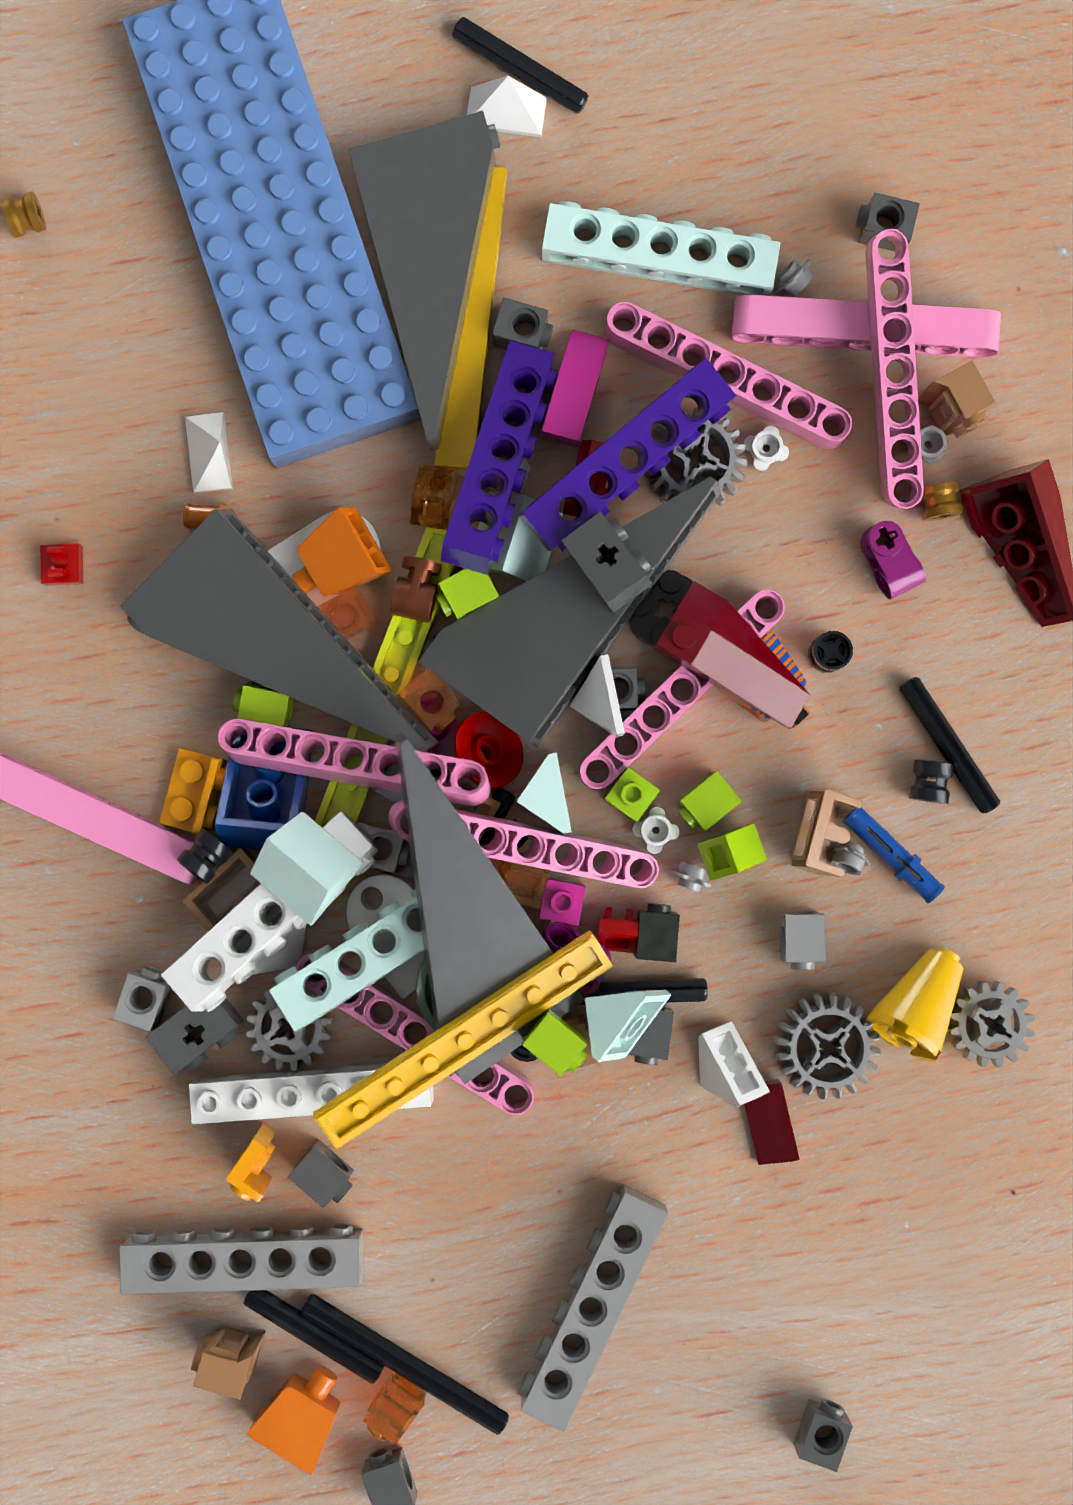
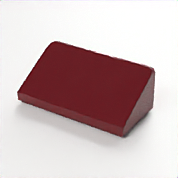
M779 1079L765 1081L770 1092L744 1104L758 1165L800 1160L782 1083Z

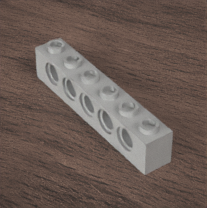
M624 1184L619 1194L612 1192L603 1212V1214L608 1216L602 1230L594 1229L586 1248L591 1253L585 1265L579 1263L575 1268L569 1286L573 1287L572 1293L568 1301L561 1299L552 1318V1322L556 1323V1326L550 1337L543 1336L535 1354V1358L539 1362L533 1374L528 1371L526 1372L517 1393L522 1396V1412L565 1432L668 1215L665 1204ZM621 1225H630L636 1232L630 1240L621 1241L614 1236L615 1230ZM604 1261H612L619 1267L612 1276L599 1274L597 1268ZM594 1297L601 1302V1306L594 1312H586L580 1307V1303L585 1298ZM575 1333L582 1336L584 1342L579 1347L570 1348L563 1343V1339L567 1335ZM552 1370H560L567 1377L563 1382L555 1384L549 1382L546 1379V1375Z
M335 1224L329 1226V1230L314 1231L311 1225H297L290 1227L288 1232H274V1227L270 1226L251 1228L250 1233H235V1229L229 1227L213 1229L211 1234H195L194 1229H178L172 1231L171 1235L156 1236V1231L140 1230L133 1232L132 1236L128 1237L120 1245L121 1295L360 1287L364 1278L363 1229H353L351 1224ZM317 1247L326 1248L330 1252L332 1260L327 1263L318 1262L314 1258L312 1250ZM278 1248L287 1250L291 1254L292 1262L289 1264L277 1262L274 1258L273 1250ZM234 1251H247L252 1257V1264H239L234 1257ZM195 1252H207L212 1258V1266L205 1267L200 1265L196 1261ZM156 1253H167L172 1259L173 1266L165 1268L159 1265L156 1260Z

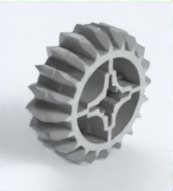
M698 407L694 408L692 418L697 416ZM684 408L681 409L683 414L688 417L686 410ZM727 417L722 419L720 424H712L708 419L697 428L701 435L683 450L677 445L666 454L671 458L670 462L676 464L681 469L682 477L680 484L676 483L669 476L665 466L654 475L648 470L644 473L645 478L657 477L650 484L649 488L652 492L662 487L665 491L660 497L662 503L667 502L670 496L675 497L691 488L694 479L703 475L722 477L718 481L721 494L715 501L719 506L724 505L726 502L723 492L731 496L735 495L737 488L732 482L741 483L744 480L745 475L737 469L746 467L748 460L744 457L736 456L745 451L746 444L741 442L733 444V441L739 437L740 431L738 429H733L728 433L725 431L730 422ZM655 425L652 432L657 439H652L659 444H665L668 439L667 429L660 425ZM710 437L721 447L726 465L719 463L720 459L714 457L709 452L708 441ZM698 445H701L699 453L700 463L697 468L693 469L691 476H688L690 459L686 455L691 458L692 453L696 452Z
M833 992L828 993L825 1004H823L819 993H813V1006L811 1007L805 999H798L797 1002L802 1011L797 1014L793 1009L787 1008L785 1013L793 1019L790 1025L784 1021H779L777 1027L787 1032L786 1036L778 1035L773 1038L775 1044L785 1046V1049L774 1053L775 1059L779 1061L788 1060L780 1067V1072L783 1075H789L794 1072L789 1083L796 1088L804 1082L802 1092L806 1096H810L817 1086V1095L820 1100H826L829 1088H831L832 1094L836 1099L842 1098V1086H845L851 1094L856 1093L857 1088L853 1081L858 1079L862 1083L867 1084L869 1079L862 1073L866 1067L871 1071H876L878 1067L868 1059L869 1055H881V1049L870 1046L871 1042L880 1039V1034L876 1031L866 1032L875 1022L866 1021L867 1017L860 1019L865 1011V1008L860 1004L850 1010L852 999L847 996L841 999L838 1006L837 995ZM831 1014L844 1017L839 1024L834 1023L831 1027L824 1030L817 1029L810 1023L812 1019L822 1015ZM852 1027L857 1039V1048L853 1060L847 1056L844 1049L845 1042L850 1036L848 1031ZM801 1031L806 1034L810 1041V1049L805 1055L806 1060L802 1065L797 1056V1040ZM814 1033L828 1041L835 1039V1042L831 1044L835 1046L834 1050L840 1055V1058L825 1050L819 1053V1050L823 1048L819 1046L820 1041L814 1037ZM830 1062L837 1063L844 1069L832 1076H816L811 1074L815 1068L820 1070L822 1066Z

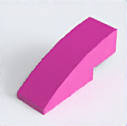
M572 330L543 425L542 438L577 448L580 447L609 345V339Z

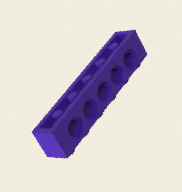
M509 340L442 544V562L486 575L491 561L499 562L505 540L498 537L502 526L510 527L516 505L510 503L513 492L519 494L521 492L526 470L520 468L524 458L531 460L537 441V436H533L531 433L534 424L542 426L548 403L542 402L545 391L552 393L556 382L558 370L552 369L555 353ZM517 388H526L531 392L522 393ZM510 420L516 421L520 426H509L505 422ZM505 454L510 459L502 461L495 458L494 455ZM495 488L500 493L488 495L483 492V489ZM474 522H483L487 524L489 528L486 530H477L473 528L471 524Z
M705 358L518 515L548 551H552L556 547L561 552L564 551L566 546L561 541L600 511L605 517L610 512L606 506L617 496L623 501L641 486L637 482L641 475L647 470L652 475L657 473L671 461L666 454L677 445L682 450L685 449L701 435L697 428L709 419L712 424H715L731 410L727 403L736 394L709 360ZM683 398H691L696 402L698 414L695 418H689L683 414L681 410ZM653 423H660L666 427L668 439L665 444H659L652 439L650 429ZM629 448L636 452L638 464L635 469H627L621 464L620 453L622 449ZM598 473L607 479L608 489L604 495H597L591 491L589 479L592 474ZM563 499L574 501L578 507L577 517L573 521L564 520L559 514L558 506Z

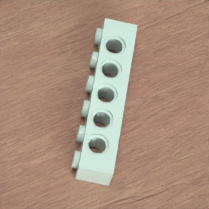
M561 201L559 204L550 203L542 246V261L738 295L770 296L774 286L781 242L772 241V238L765 234L756 233L748 237L736 235L732 230L724 227H714L711 230L696 228L695 224L688 221H674L671 224L659 222L656 217L647 214H638L635 217L620 215L617 210L611 208H598L597 211L582 209L575 202ZM581 229H588L593 232L595 237L589 241H581L574 234ZM623 235L629 237L633 244L629 247L621 248L614 244L613 239ZM656 242H664L670 247L671 251L666 254H657L652 250L651 245ZM695 248L703 249L709 258L697 261L690 256L689 251ZM731 255H740L745 259L747 265L734 267L728 262L727 258Z
M416 889L411 892L414 899L401 907L397 901L377 913L380 920L370 927L366 928L364 923H361L343 935L346 942L332 950L328 944L310 955L308 958L312 963L302 970L297 971L295 966L274 978L277 985L269 991L294 1032L305 1028L424 952L422 931L415 932L407 924L410 913L419 910ZM382 931L392 932L396 937L395 948L386 954L379 953L374 948V938ZM354 952L360 956L362 966L358 973L348 976L341 971L340 960L345 954ZM314 974H321L327 981V989L322 996L314 998L306 991V981Z

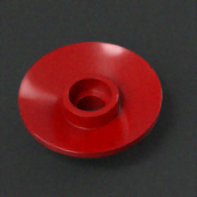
M478 712L468 716L460 723L454 737L455 757L479 763L487 774L490 788L503 787L511 783L518 776L522 768L524 755L520 737L513 730L488 712ZM480 749L483 750V752H484V754H485V758H484L483 755L481 754ZM468 777L471 781L478 785L481 782V779L478 777Z

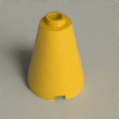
M939 947L938 950L929 949L871 1010L866 1021L875 1022V1024L870 1029L878 1032L882 1039L896 1048L901 1044L912 1049L909 1055L928 1062H935L942 1051L964 970L959 963V956L943 947Z

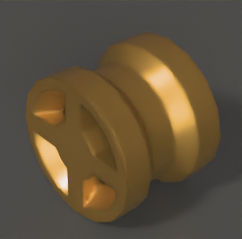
M34 192L25 193L22 199L6 198L1 201L7 226L14 238L24 236L28 230L33 229L36 232L46 230L43 211Z
M957 481L941 482L924 487L923 497L921 498L925 501L926 506L923 512L924 521L941 520L963 513L962 505L957 502L956 493L959 490Z

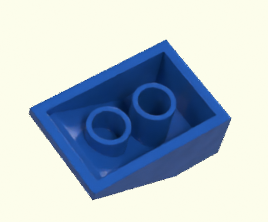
M299 729V730H304V731L313 732V730ZM248 735L238 736L234 740L232 748L242 747L246 743ZM286 742L275 743L271 747L270 755L280 754L285 749ZM312 752L308 756V762H311ZM229 757L215 820L218 839L227 847L261 850L269 836L302 811L305 813L309 776L239 764Z

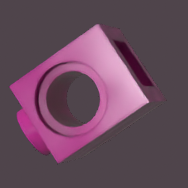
M546 878L539 918L579 926L586 886Z

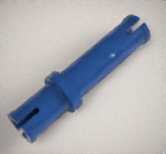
M862 807L861 809L854 808L843 819L842 822L851 828L872 851L895 871L894 877L898 881L904 880L927 904L931 903L944 890L945 886L920 864L922 859L917 854L911 855ZM867 827L890 848V852L867 831ZM897 856L920 877V880L897 860Z

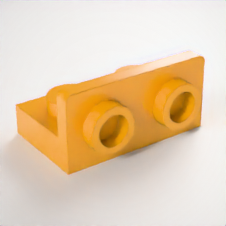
M179 748L159 823L191 831L194 834H198L201 829L206 831L214 829L218 806H215L218 792L222 791L227 760Z
M265 1123L258 1129L225 1179L231 1184L230 1189L237 1196L247 1201L252 1198L259 1202L272 1179V1176L262 1169L276 1147L270 1143L276 1131Z

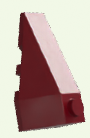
M1049 459L1011 469L961 489L960 494L972 529L979 538L983 536L996 554L993 556L999 567L1004 566L1016 583L1015 590L1041 627L1073 621V567L1061 495Z
M693 581L656 643L654 650L784 727L791 729L810 694L728 600Z

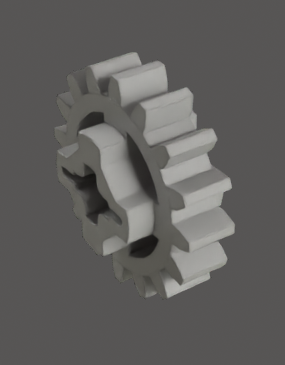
M978 981V991L965 986L963 989L967 997L964 1000L956 997L955 1004L958 1006L957 1011H952L951 1018L955 1020V1025H951L947 1029L948 1033L958 1036L952 1042V1046L956 1049L965 1048L962 1057L969 1061L977 1055V1064L982 1067L987 1066L989 1059L998 1068L1003 1067V1057L1008 1058L1012 1062L1018 1061L1014 1051L1017 1048L1028 1051L1029 1047L1023 1042L1025 1036L1034 1037L1035 1032L1026 1028V1023L1035 1020L1034 1015L1024 1013L1023 1011L1030 1004L1028 1000L1023 998L1015 1000L1019 991L1010 987L1004 992V983L998 981L993 983L991 989L987 982ZM996 998L989 1005L981 1007L976 1005L981 1000ZM1012 1014L1014 1016L1015 1021L1014 1030H1012L1010 1020ZM979 1015L992 1018L996 1027L1002 1032L999 1033L988 1029L989 1027ZM967 1017L969 1018L971 1031L969 1032V1034H967L966 1031ZM1002 1041L1005 1043L1004 1045L996 1049H985H989L992 1043Z
M267 990L264 992L267 1002L257 999L253 1006L259 1011L258 1014H249L246 1018L247 1021L255 1024L253 1029L246 1032V1037H256L257 1043L251 1048L252 1052L262 1049L265 1054L261 1062L264 1064L271 1058L276 1059L277 1070H281L286 1062L290 1063L292 1071L297 1070L300 1065V1059H303L309 1066L314 1062L312 1051L322 1055L326 1050L320 1041L329 1040L332 1037V1033L324 1030V1026L333 1021L332 1017L322 1016L314 1021L315 1032L311 1043L308 1042L309 1038L306 1035L308 1026L298 1032H294V1034L290 1031L287 1033L283 1032L277 1036L276 1033L282 1029L281 1027L286 1023L285 1020L287 1022L288 1020L270 991ZM311 992L309 995L316 998L317 994ZM268 1011H270L269 1015L272 1018L270 1031L265 1033L264 1022ZM281 1044L289 1046L292 1053L278 1050L273 1045Z

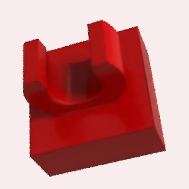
M79 543L40 545L41 584L45 586L84 584L83 546Z
M606 907L603 918H599L598 943L606 947L608 951L635 953L639 921H633V910L627 908L625 920H618L611 917L612 907Z

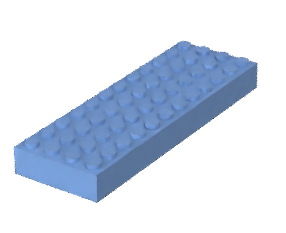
M178 0L122 19L269 459L276 468L421 420L402 357L281 1Z

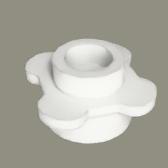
M767 426L764 431L756 436L750 435L744 440L746 444L745 450L751 453L754 459L753 466L758 471L767 470L769 465L777 460L785 461L789 455L788 447L783 445L779 430L774 426ZM764 445H768L770 447V450L768 452H765L763 450Z
M660 807L652 808L649 811V816L643 821L635 822L632 828L633 834L643 839L647 844L648 852L652 854L660 853L664 844L669 840L676 839L679 835L678 826L669 822L665 817V811ZM653 827L659 828L658 834H653Z

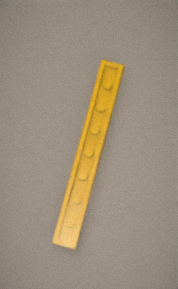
M494 167L440 446L436 450L434 465L436 469L467 471L479 434L507 182V169L504 167Z
M590 930L315 1110L313 1112L315 1120L334 1147L338 1149L613 967L593 933Z

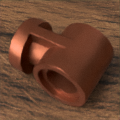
M404 556L402 568L409 571L407 578L401 576L397 578L390 614L430 623L438 589L437 584L430 583L431 576H440L442 565L423 558Z

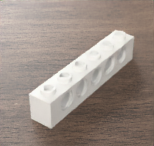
M340 811L323 827L324 830L364 863L357 871V876L363 874L374 864L375 859L373 856L379 849L347 814ZM260 884L162 973L161 976L191 1011L203 1012L206 1009L210 1012L226 999L227 996L224 991L234 982L239 985L256 971L257 968L254 964L264 955L271 957L286 944L284 937L296 927L297 930H300L308 923L263 884ZM345 886V887L342 889V891L336 896V898L345 890L346 886ZM278 904L282 910V918L276 925L271 926L266 920V912L270 906ZM247 931L252 937V945L248 951L241 953L237 948L236 941L242 932ZM217 958L222 965V972L217 979L211 980L207 974V966L212 959Z
M387 1063L198 1077L189 1084L192 1124L311 1116L315 1110ZM433 1086L398 1109L431 1107L434 1100Z

